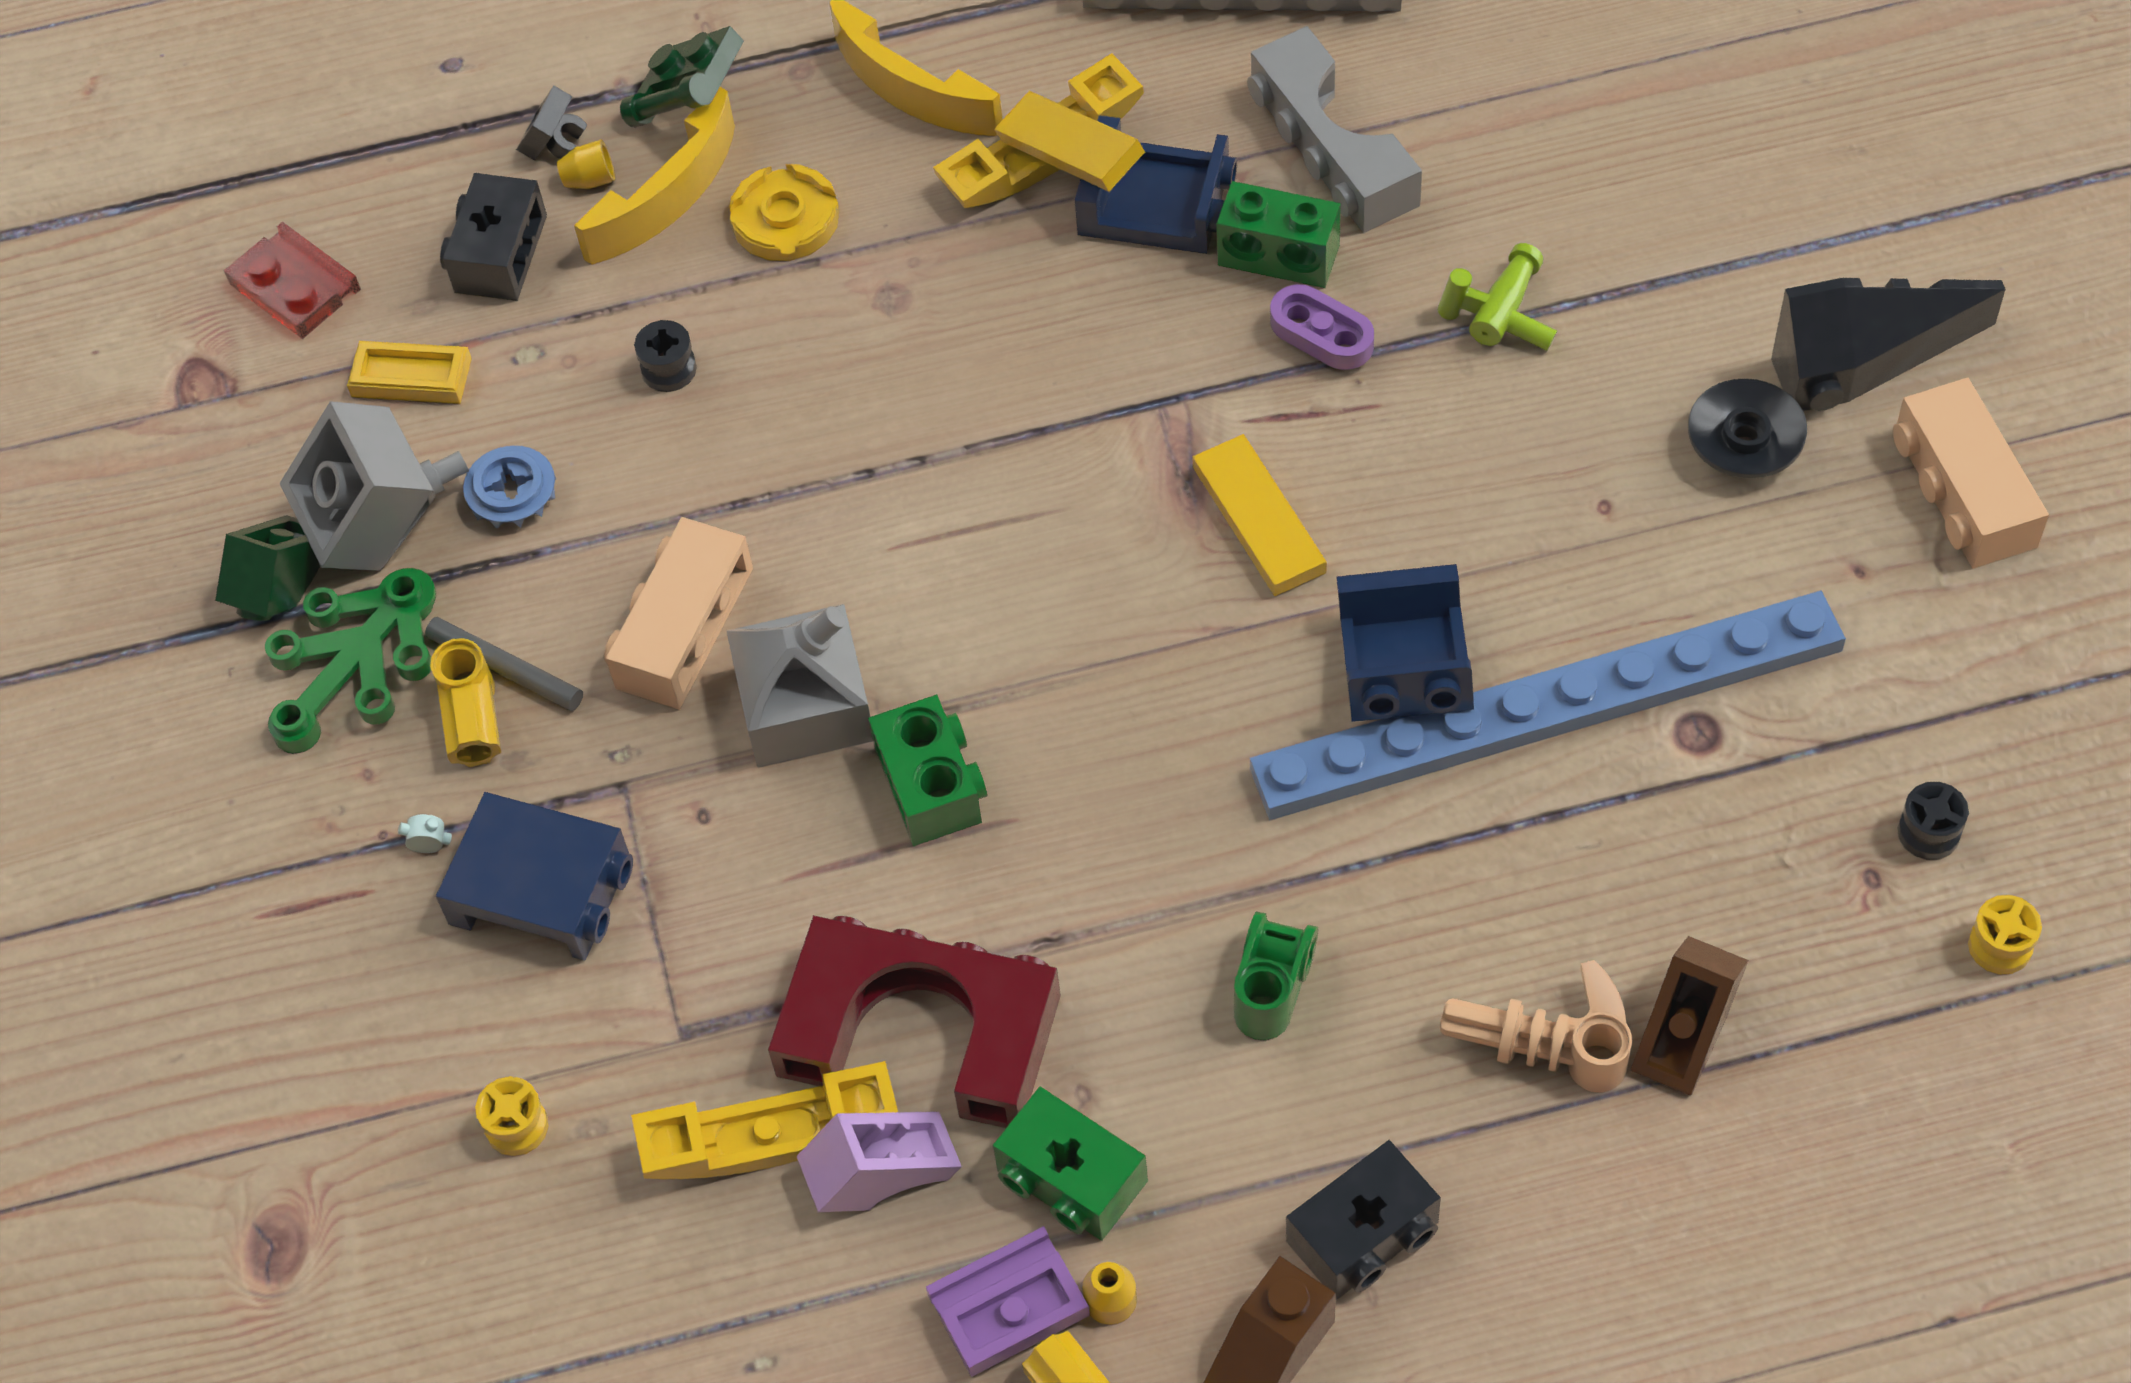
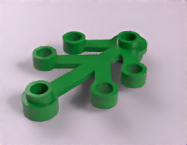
M415 568L399 569L387 575L376 589L337 596L330 588H316L310 591L303 601V608L312 625L319 628H327L335 625L340 618L372 614L363 626L299 638L291 630H279L268 637L265 642V651L271 664L279 670H292L302 662L335 656L297 700L282 701L273 709L268 720V729L278 748L291 754L302 753L311 749L318 742L321 735V726L316 716L359 667L362 688L356 694L355 705L361 718L366 723L377 725L388 721L393 716L395 703L387 688L382 641L397 624L401 644L393 653V661L399 675L408 681H418L425 678L431 672V656L424 644L422 620L433 609L436 600V588L427 573ZM413 590V591H412L411 593H409L408 595L399 596L400 594H402V593H404V592H406V591ZM324 603L331 604L327 610L315 612L318 606ZM293 646L290 652L283 655L277 654L278 650L282 647ZM410 657H422L421 660L414 665H404L406 660ZM375 699L384 700L377 708H366ZM299 718L296 723L285 725L288 721Z

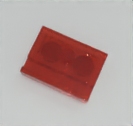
M281 222L276 226L278 233L269 240L263 237L227 267L224 273L231 286L301 339H304L343 305L342 298L350 292L356 294L361 288L356 275L284 222Z

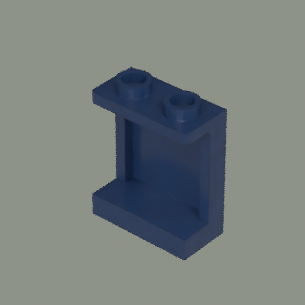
M1098 116L1097 121L1121 131L1120 118ZM1217 134L1212 152L1140 142L1145 153L1110 192L1080 179L1074 200L1077 235L1207 254L1212 233H1217V221L1225 201L1222 200L1224 189L1229 190L1231 182L1236 179L1237 157L1229 156V138L1227 135Z
M1457 564L1336 576L1352 722L1474 710L1471 661L1468 659Z
M484 792L436 894V899L448 925L471 931L476 919H483L562 941L568 945L573 958L585 961L593 943H600L607 932L610 921L609 906L616 890H623L630 879L633 868V856L629 854L621 828Z

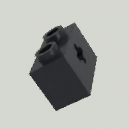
M481 173L473 174L467 194H461L458 199L456 224L451 237H445L440 251L441 267L447 270L454 293L518 301L547 218V212L537 180Z
M1389 1139L1286 1216V1242L1318 1280L1336 1293L1337 1300L1352 1288L1356 1292H1362L1373 1285L1387 1268L1385 1263L1403 1249L1408 1253H1413L1429 1242L1438 1230L1436 1224L1439 1223L1441 1197ZM1361 1220L1363 1224L1356 1228L1355 1222ZM1378 1221L1379 1228L1374 1229L1371 1225Z

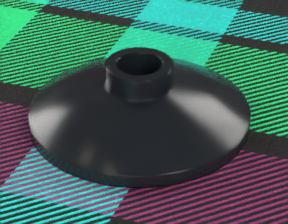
M1732 379L1718 383L1700 395L1689 415L1688 434L1696 453L1714 469L1739 478H1762L1779 473L1795 462L1805 445L1807 422L1804 412L1797 401L1780 387L1757 379ZM1738 437H1748L1752 440H1743Z

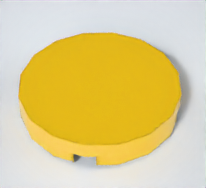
M785 164L786 169L772 171L771 166L757 170L741 181L731 196L729 207L730 222L737 242L750 254L769 261H792L811 255L827 244L838 227L840 210L831 182L819 171L800 164Z

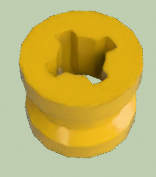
M1997 895L1986 900L1980 907L1975 924L1970 932L1968 940L1970 955L1979 966L1988 972L2003 975L2013 974L2022 970L2030 961L2034 946L2040 938L2042 930L2040 915L2029 902L2013 895ZM2007 939H2010V941L2012 942V943H2006V944H2005V942L2007 941Z
M518 1077L498 1078L486 1085L479 1094L475 1105L476 1118L493 1149L504 1155L518 1156L536 1149L545 1139L549 1127L548 1116L532 1084ZM505 1121H514L517 1125H505Z

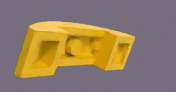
M831 0L829 2L835 39L842 55L854 73L878 96L903 112L927 123L962 133L997 136L994 129L1003 120L1000 93L959 69L945 82L941 81L880 44L876 19L844 0Z
M1111 53L1070 79L1068 85L1071 95L1058 103L1096 121L1099 115L1120 118L1121 120L1144 94V88L1117 57ZM976 139L933 167L936 176L964 208L980 206L1006 198L1027 189L1060 170L1002 142L1001 139L988 148L979 139Z
M719 87L710 104L696 108L684 119L688 142L628 200L610 190L574 225L582 256L586 262L593 265L640 246L673 224L702 196L721 169L733 139L735 124L727 90Z
M886 1061L822 1074L823 1086L697 1112L694 1101L633 1114L631 1118L644 1179L662 1180L708 1178L752 1172L798 1161L797 1155L838 1113L898 1112Z

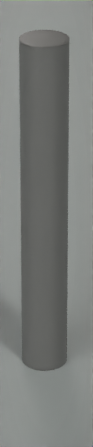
M439 617L431 619L426 627V637L439 644L457 638L473 641L481 648L489 670L570 711L576 710L582 701L583 691Z

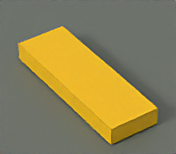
M1030 90L994 129L1002 142L1108 192L1113 189L1145 153L1138 139Z
M1244 434L1192 456L1193 469L1274 597L1327 573V561Z

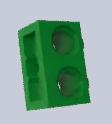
M1232 181L1217 221L1218 266L1326 288L1340 247L1341 203Z
M937 694L868 718L876 754L913 847L982 823L979 799L988 796L982 774L976 762L965 764L960 751L967 747L962 725L956 713L946 716ZM920 740L932 741L924 747L910 746ZM939 789L952 791L943 797L930 796L932 792Z

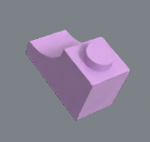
M940 1112L838 1113L797 1155L818 1212L871 1210L878 1202L898 1192L927 1183L948 1181L962 1167Z

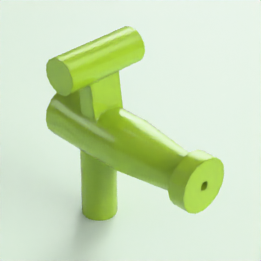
M1527 243L1516 244L1508 256L1509 265L1491 286L1488 293L1470 287L1472 275L1469 271L1463 268L1454 269L1450 273L1438 305L1439 315L1444 319L1453 320L1459 316L1461 309L1476 314L1469 326V332L1476 341L1487 346L1497 345L1504 333L1508 332L1548 351L1557 330L1517 312L1531 275L1536 274L1543 264L1544 258L1542 253L1533 245Z

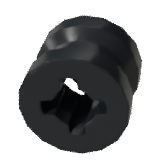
M659 320L646 325L636 335L634 347L637 359L640 362L643 380L650 388L661 392H672L685 387L695 377L697 365L694 353L691 350L692 345L689 333L683 325L671 320ZM664 352V356H659V354Z
M1925 782L1916 786L1907 796L1897 827L1900 842L1911 854L1925 860H1939L1949 856L1958 847L1969 815L1968 802L1960 791L1952 785L1943 782ZM1934 824H1939L1938 829H1932Z

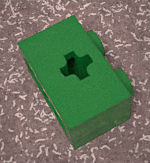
M1041 1086L1038 1087L993 1144L997 1171L999 1172L998 1178L1009 1190L1025 1199L1034 1195L1051 1207V1214L1065 1228L1076 1234H1082L1086 1230L1101 1241L1107 1236L1148 1182L1146 1155ZM1074 1164L1078 1165V1171L1072 1168ZM1056 1166L1062 1169L1060 1173L1056 1172Z

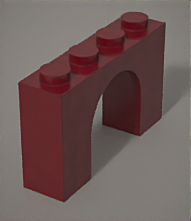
M813 915L768 1048L776 1077L815 1086H823L822 1074L844 1070L856 1030L864 1016L876 1004L900 992L912 990L932 991L956 1001L967 1011L973 1020L972 1033L954 1089L959 1118L1007 1128L1032 1096L1061 997L1057 968L1051 967L1045 961L1030 955H1017L1014 958L988 953L984 948L969 942H956L953 945L927 940L922 934L909 929H896L893 932L867 927L863 922L848 916H836L833 919Z

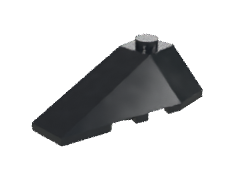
M1837 278L1787 288L1784 292L1771 360L1782 389L1797 401L1803 411L1812 409L1816 411L1828 410L1838 404L1850 402L1995 325L2006 289L2002 280L1942 279L1929 288H1911L1908 279L1890 278L1885 287H1863L1860 278Z

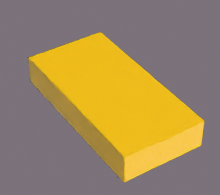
M359 340L347 387L351 397L461 404L472 358L468 347Z

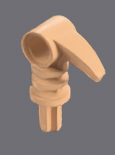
M1595 960L1581 963L1580 967L1589 1009L1588 1014L1582 1018H1573L1561 1013L1557 1022L1545 1020L1546 1010L1538 1008L1534 1017L1523 1015V1001L1512 998L1507 1011L1452 998L1446 1002L1440 1022V1031L1445 1036L1499 1048L1497 1062L1509 1064V1061H1512L1515 1053L1527 1055L1526 1065L1532 1067L1538 1058L1549 1060L1548 1070L1553 1072L1557 1071L1560 1063L1567 1064L1570 1075L1575 1083L1587 1091L1596 1093L1607 1092L1620 1085L1626 1075L1632 1046V1034L1626 1024L1625 1010L1620 994L1609 975ZM1591 1046H1603L1612 1051L1615 1056L1609 1059H1597L1589 1055L1585 1049Z

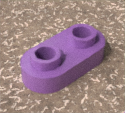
M1307 285L1287 286L1278 291L1272 298L1270 304V324L1273 332L1282 340L1336 369H1355L1365 364L1371 358L1374 350V328L1370 320L1361 313ZM1294 319H1303V320H1305V322H1303V323H1296V322H1294L1293 320H1294ZM1347 344V345H1351V346H1349V347H1342V346H1340V345Z

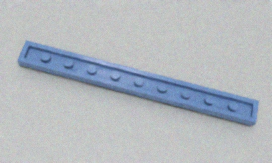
M1821 590L1473 692L1474 710L1381 719L1250 758V771L1270 821L1843 651L1846 638Z

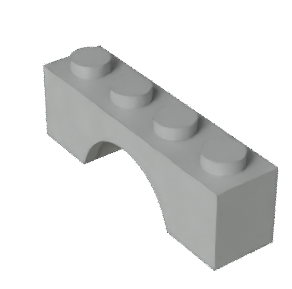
M1308 26L1251 51V76L1248 77L1247 84L1253 100L1259 107L1266 106L1275 118L1276 126L1282 138L1287 143L1293 142L1303 154L1305 165L1312 177L1316 180L1322 179L1331 190L1333 201L1341 203V214L1344 217L1351 216L1361 231L1365 233L1420 206L1422 170L1394 134L1363 135L1353 133L1336 125L1324 113L1325 107L1335 98V60Z

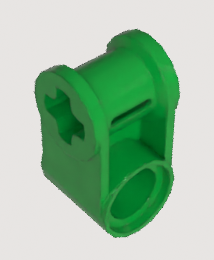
M1255 912L1248 929L1242 960L1234 983V1019L1237 1027L1244 1035L1254 1040H1269L1285 1032L1290 1023L1302 982L1306 980L1311 968L1319 929L1317 926L1307 925L1303 930L1268 921L1266 913ZM1261 995L1269 996L1275 999V1001L1264 1005L1256 1004L1250 1001V999Z

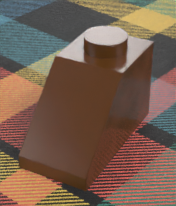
M1688 936L1672 957L1630 1071L1691 1096L1727 1019L1749 960Z
M1279 1256L1240 1308L1203 1383H1290L1335 1323L1336 1293Z

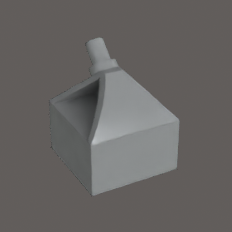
M330 401L279 484L322 568L381 571L431 505L435 495L445 490L443 484L469 472V469L459 451L431 464L429 459L419 464L389 407Z
M844 604L727 630L747 729L758 768L873 742L868 720L871 717Z

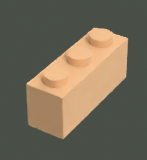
M1969 377L1904 397L1897 424L1893 427L1896 447L1903 457H1909L1919 474V484L1924 497L1929 503L1935 502L1945 519V529L1950 543L1955 549H1962L1972 569L2038 548L2049 513Z
M681 517L671 537L665 536L657 549L653 571L646 583L641 582L636 587L630 603V613L621 630L617 629L611 634L605 648V662L608 665L616 690L678 710L681 709L753 570L745 536Z

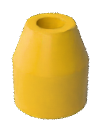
M602 139L577 146L557 161L558 173L566 188L591 189L615 181L613 163Z
M1103 1262L1093 1267L1086 1274L1082 1287L1083 1297L1089 1306L1090 1316L1094 1320L1102 1324L1114 1325L1125 1321L1132 1315L1137 1304L1136 1283L1132 1273L1126 1267L1114 1262ZM1105 1281H1117L1111 1287H1104L1100 1284Z

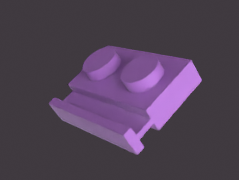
M1044 1226L926 1286L927 1295L937 1310L942 1324L971 1377L1090 1316L1087 1302L1059 1252L1055 1250Z

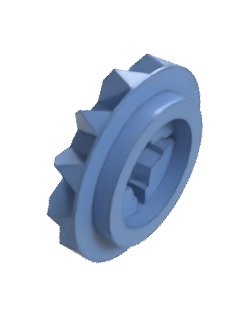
M505 446L489 451L473 463L465 476L463 492L465 500L477 520L487 519L497 529L504 522H513L521 528L525 518L533 514L542 517L546 502L555 499L554 485L556 477L550 462L540 452L524 446ZM508 474L511 475L512 481H515L518 486V495L514 499L507 497L504 492V483H507L505 475Z

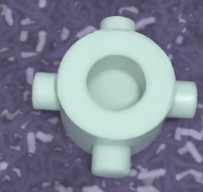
M420 814L412 816L408 819L407 824L401 822L398 827V834L406 836V847L418 853L437 852L442 848L443 844L449 845L452 839L451 833L444 832L443 820L433 815Z

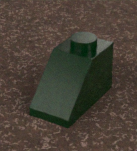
M285 515L227 533L215 601L237 608L236 613L243 618L257 621L270 620L272 615L297 607L321 567L298 519Z

